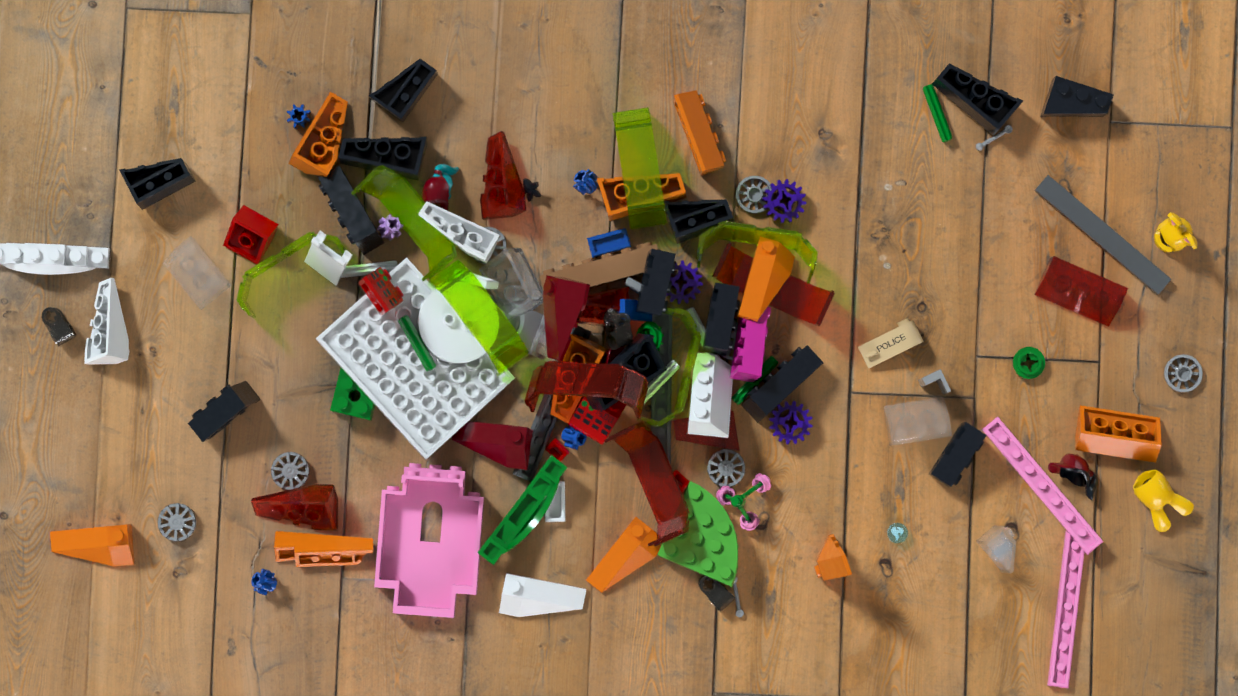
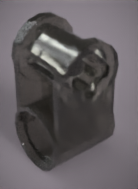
M48 307L43 310L41 315L42 321L58 347L76 337L74 329L60 309ZM50 312L56 313V316H54L55 321L49 320Z
M613 308L607 310L604 314L606 342L610 349L617 350L632 343L633 335L630 316L626 313H619Z
M704 575L701 576L698 581L699 588L709 598L711 603L722 612L735 597L714 579L711 582L712 587L704 589L705 584L703 581L705 579L710 581L711 578Z

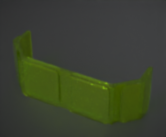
M649 107L612 113L630 230L666 225L663 192Z
M380 165L351 192L354 195L363 191L378 198L393 217H399L403 229L428 258L430 272L422 278L423 281L434 278L457 256L455 244L419 216V212L425 204L424 200L401 174L399 175L392 169Z
M723 221L719 222L718 226H713L700 235L696 259L698 260L697 268H700L702 252L719 239L757 245L761 236L779 241L787 249L795 250L809 267L807 283L810 284L818 252L807 239L804 240L802 234L798 231L771 227L758 228L755 225Z
M315 232L305 234L284 247L277 255L268 257L244 273L245 275L242 276L244 280L240 283L236 300L248 316L256 317L247 303L252 279L310 244L313 237L317 236ZM326 236L324 241L336 244L341 253L344 254L347 249L343 242L336 236Z
M459 260L455 261L428 280L444 296L488 354L497 370V376L502 375L529 355V351L514 326L495 304L474 274Z
M667 308L666 313H664L680 317L691 335L674 411L658 421L645 417L637 418V421L643 422L644 425L655 428L662 426L676 416L674 415L681 414L684 411L691 382L690 374L691 370L694 369L701 341L700 332L697 331V325L689 311L680 308Z

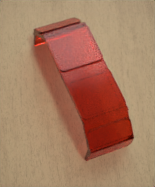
M727 243L712 278L723 284L739 286V292L744 294L753 257L736 249L731 243ZM790 275L769 305L819 327L835 293L833 290L828 291Z
M548 361L533 371L524 401L526 406H529L530 411L534 412L540 394L614 398L633 408L637 419H640L648 391V382L645 376L618 364H581L578 362Z
M640 422L605 439V443L615 441L628 453L658 523L657 539L648 543V546H659L689 532L688 506L679 484L675 480L671 465L658 437L643 422Z

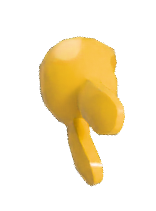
M1170 212L1167 215L1169 218L1162 221L1154 234L1156 246L1164 252L1180 251L1187 245L1191 246L1193 250L1198 247L1197 239L1193 236V229L1190 223L1177 214ZM1160 233L1162 234L1165 243H1167L1170 247L1162 243L1160 239Z
M1158 470L1144 471L1137 477L1133 485L1136 497L1151 511L1153 524L1158 532H1166L1171 527L1170 520L1163 509L1166 504H1170L1183 516L1191 514L1194 509V505L1190 500L1174 493L1165 476Z

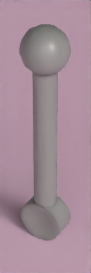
M1007 125L1003 131L983 143H977L976 149L981 151L984 146L1005 133H1011L1013 130L1012 126Z
M736 576L733 584L737 607L736 616L742 617L744 612L740 606L736 583L738 578Z

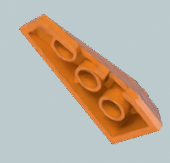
M332 92L329 93L292 154L288 164L305 174L328 176L337 161L348 101Z
M760 236L755 248L738 317L757 322L782 285L789 278L795 256L779 241Z
M572 333L570 334L571 342L563 361H559L550 413L567 424L585 396L584 390L594 381L609 352L608 349Z
M635 516L586 581L601 593L655 558L664 538Z
M131 524L50 532L51 552L109 566L135 565Z
M834 534L828 535L816 559L817 565L814 566L817 577H821L825 581L852 575L846 555L839 546Z

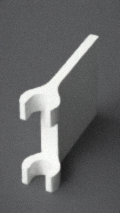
M320 230L317 236L311 240L312 244L304 262L334 285H337L353 254L345 250L342 257L323 243L327 235Z

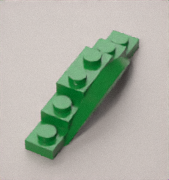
M551 455L477 553L494 565L502 554L510 551L524 540L548 510L556 494L559 479L568 467Z

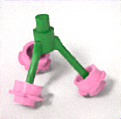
M761 473L755 475L752 481L753 487L742 495H735L734 489L729 486H722L716 493V498H718L721 505L732 504L734 507H738L742 513L740 526L747 531L754 530L759 525L760 520L755 513L745 511V498L754 491L763 493L771 488L770 478Z

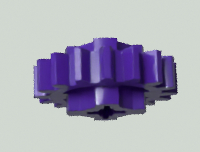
M788 179L784 181V184L777 180V186L771 183L769 185L771 191L767 189L764 191L768 196L762 198L763 201L767 202L763 209H769L766 215L773 214V221L780 218V223H784L785 219L790 223L792 222V216L795 219L799 218L797 212H804L801 206L806 205V202L802 201L806 194H800L799 191H801L802 187L796 188L795 181L790 185ZM786 188H787V189H790V190L793 191L795 194H790V193H788V192L786 191ZM777 190V198L771 201L773 193ZM782 196L784 197V199L789 200L786 206L784 203L780 204ZM797 202V207L792 212L791 206L793 203ZM774 208L782 210L783 214L776 212Z
M684 260L681 261L680 265L676 263L675 270H678V274L674 278L670 277V281H672L671 286L676 290V295L671 291L666 294V297H671V303L674 299H677L678 305H680L681 300L688 304V298L691 297V299L695 300L694 293L700 294L701 291L697 287L703 286L702 282H698L702 275H696L698 268L691 269L692 263H689L687 266L684 265ZM686 271L690 272V273L692 274L694 280H693V279H689V278L686 276L685 272H686ZM682 273L683 281L687 282V284H683L680 292V287L675 281L679 280ZM693 287V290L689 294L684 295V291L687 288Z
M785 401L784 407L778 404V411L772 410V414L775 415L774 418H769V421L773 422L769 429H775L772 435H779V442L786 439L787 445L790 440L797 444L798 438L804 441L803 435L810 434L807 428L813 427V425L808 424V421L813 419L806 415L809 409L803 411V404L797 407L796 401H793L791 405ZM789 409L787 416L784 418L779 417L784 410ZM796 411L803 416L804 421L798 419ZM792 415L796 425H793L789 432V425L785 424V421L789 420ZM777 424L783 426L785 435L780 432ZM802 428L798 435L792 436L795 429Z

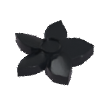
M523 179L524 187L519 192L527 194L528 202L533 199V196L541 197L539 191L536 190L539 183H532L529 179Z

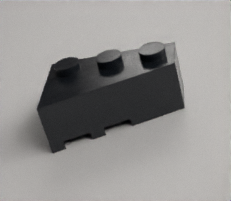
M419 59L394 79L385 83L380 89L371 93L369 98L404 122L434 81L438 72L425 61Z
M1055 76L1052 79L1040 117H1104L1108 114L1114 94Z
M182 158L157 162V164L148 166L141 165L132 169H119L136 204L142 210L196 182L188 165Z
M727 199L683 200L682 202L663 201V207L677 244L734 224V218Z
M651 249L647 253L636 312L658 317L662 315V312L666 313L668 301H665L666 294L670 293L672 281H670L671 273H674L675 253Z
M715 283L710 299L702 352L726 356L728 350H732L734 338L730 337L731 332L735 331L737 319H734V315L739 309L740 300H737L739 286Z
M247 381L233 386L227 385L220 391L221 395L218 398L213 397L206 403L207 407L204 410L199 409L192 415L193 419L188 424L202 442L214 437L239 414L242 415L247 407L261 400Z
M967 422L961 423L929 472V475L948 487H952L953 484L956 486L962 478L961 472L964 468L967 469L973 460L972 456L982 447L983 440L987 435Z

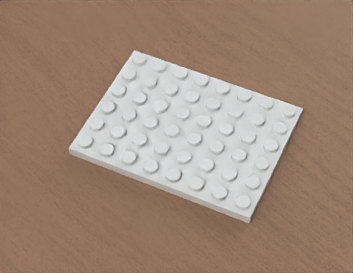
M406 257L389 273L392 277L390 281L393 286H398L404 295L402 303L381 316L365 294L322 332L316 340L426 460L514 380L515 377L490 349L474 361L459 364L443 361L429 352L436 363V367L430 371L425 370L398 320L408 315L418 331L419 310L423 301L435 288Z

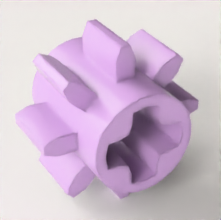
M389 214L386 218L382 217L378 221L381 225L377 230L380 231L381 238L385 237L391 241L394 236L398 238L402 234L399 230L403 225L400 224L399 217H391V214Z

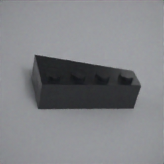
M950 63L932 83L933 86L992 135L999 131L1023 102V100L1008 95L1007 92L989 85L984 80L981 81L973 77L972 74Z
M427 137L343 138L339 162L348 166L419 181L428 143Z
M340 166L332 169L327 177H318L321 182L319 185L321 192L324 196L328 194L330 201H328L329 206L333 212L337 211L340 216L337 218L343 229L346 227L349 231L346 236L352 245L356 244L363 255L383 245V239L376 231L375 225L366 213L361 201L357 198V194Z
M638 333L584 390L592 409L606 410L667 370L651 335Z
M808 345L803 349L799 346L791 354L793 358L789 362L785 359L776 367L779 371L775 375L770 373L762 380L765 384L761 388L756 386L748 393L751 397L741 406L757 423L824 363Z

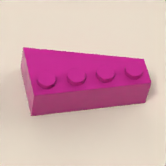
M767 307L757 322L739 317L730 372L731 379L755 382L761 377L765 353L764 345L768 333L767 319L770 317L771 307Z

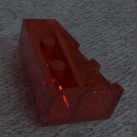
M629 287L612 288L588 295L584 311H580L577 317L578 324L609 328L627 327V320H620V299H629Z
M730 411L728 438L687 434L689 417L673 420L676 441L740 451L734 411Z

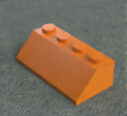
M695 90L674 95L673 102L700 175L703 176L724 168L726 158L723 151H719L716 145L719 143L716 132L712 133L709 126L712 124L709 113L705 114L702 106H705L702 94L698 95Z
M1080 405L1075 434V450L1156 463L1162 446L1159 417Z

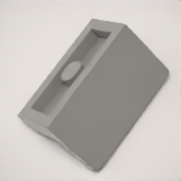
M941 369L918 380L921 387L936 381L942 394L951 392Z

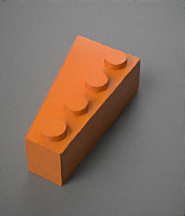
M680 173L654 176L642 175L626 178H597L609 221L662 206L663 201L675 202L687 198Z

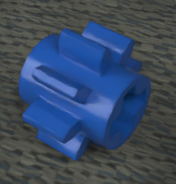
M293 104L294 109L287 111L291 117L287 119V122L291 123L294 121L293 127L295 129L298 125L305 128V123L311 122L307 116L311 114V111H304V104L300 108ZM298 112L304 114L301 116L302 120L300 121L296 118V113Z
M589 169L587 171L581 170L574 177L576 184L573 187L582 195L585 193L591 194L598 187L596 180L599 177Z
M569 426L562 431L561 438L565 442V447L578 450V447L586 442L587 436Z
M262 569L261 573L256 572L251 580L252 586L255 587L254 591L262 595H267L268 591H274L277 585V579L274 577L275 573L266 569Z

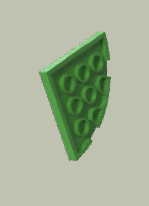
M690 481L657 555L732 587L738 570L739 548L734 525L719 501L700 485Z

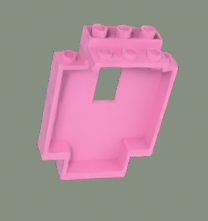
M409 463V467H404V475H402L401 483H403L402 491H399V487L387 486V490H382L374 587L395 589L393 613L454 618L457 593L477 594L480 555L477 552L481 549L484 497H480V493L468 492V496H464L466 471H462V467L450 466L449 470L441 469L442 465H429V468H421V464ZM433 501L439 503L442 507L440 543L420 541L423 508L427 503Z

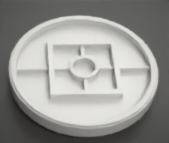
M452 282L436 288L423 301L418 314V332L428 351L437 358L449 363H468L483 356L494 344L499 330V316L492 299L482 289L464 282Z

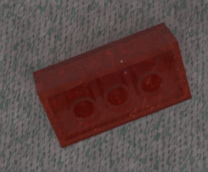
M1053 256L1047 263L1034 295L1109 327L1121 307L1128 288Z

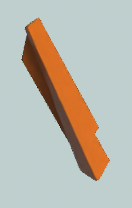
M276 531L274 542L276 562L295 560L296 567L357 565L362 561L364 555L373 553V539Z

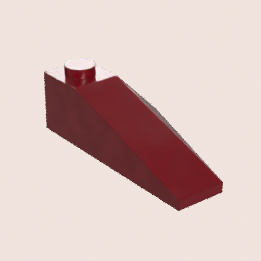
M546 275L543 306L548 358L563 361L571 342L570 334L573 327L577 328L579 323L577 317L580 311H584L586 307L590 284L564 277Z
M468 421L452 435V440L507 468L527 470L533 430L528 427Z

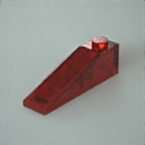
M500 131L488 137L485 162L488 166L487 174L483 175L482 181L485 182L484 194H481L480 197L483 220L514 217L527 211L522 182L505 133Z
M314 484L251 499L256 516L277 521L286 519L293 521V525L298 526L300 523L311 525V529L337 531L338 496L334 485Z

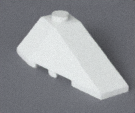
M426 201L419 212L420 217L467 255L487 264L495 250L499 234Z
M109 278L99 282L94 304L97 311L94 320L91 319L90 326H93L91 337L86 339L84 364H118L128 360L130 352L129 339L115 279Z
M506 573L499 613L523 617L583 609L586 589Z

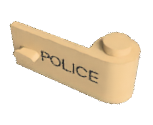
M908 318L897 323L899 327L858 347L868 369L924 342L913 320L909 321Z

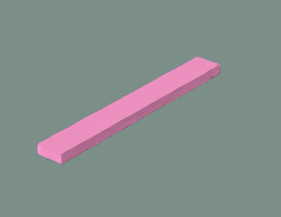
M999 417L982 429L1087 555L1103 543L1102 539Z
M1066 530L1047 682L1048 686L1069 688L1084 561V551Z

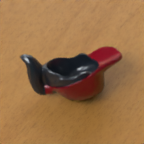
M1066 454L1062 457L1060 463L1052 462L1048 464L1049 472L1060 474V477L1067 478L1076 486L1085 487L1086 496L1093 500L1098 478L1096 473L1090 470L1084 458L1078 454Z

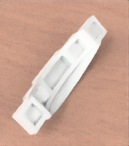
M0 243V264L20 272L60 275L85 272L95 268L109 269L110 248L61 244Z

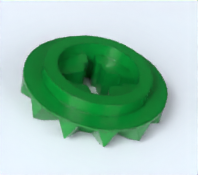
M645 322L638 328L636 335L640 333L654 336L653 341L658 351H660V345L664 344L662 342V337L664 336L661 333L662 327L658 326L657 323Z
M1024 347L1018 350L1013 357V368L1016 374L1022 378L1033 379L1043 372L1045 358L1038 349ZM1027 355L1030 360L1037 361L1031 365L1030 370L1028 366L1021 365V363L1026 361Z

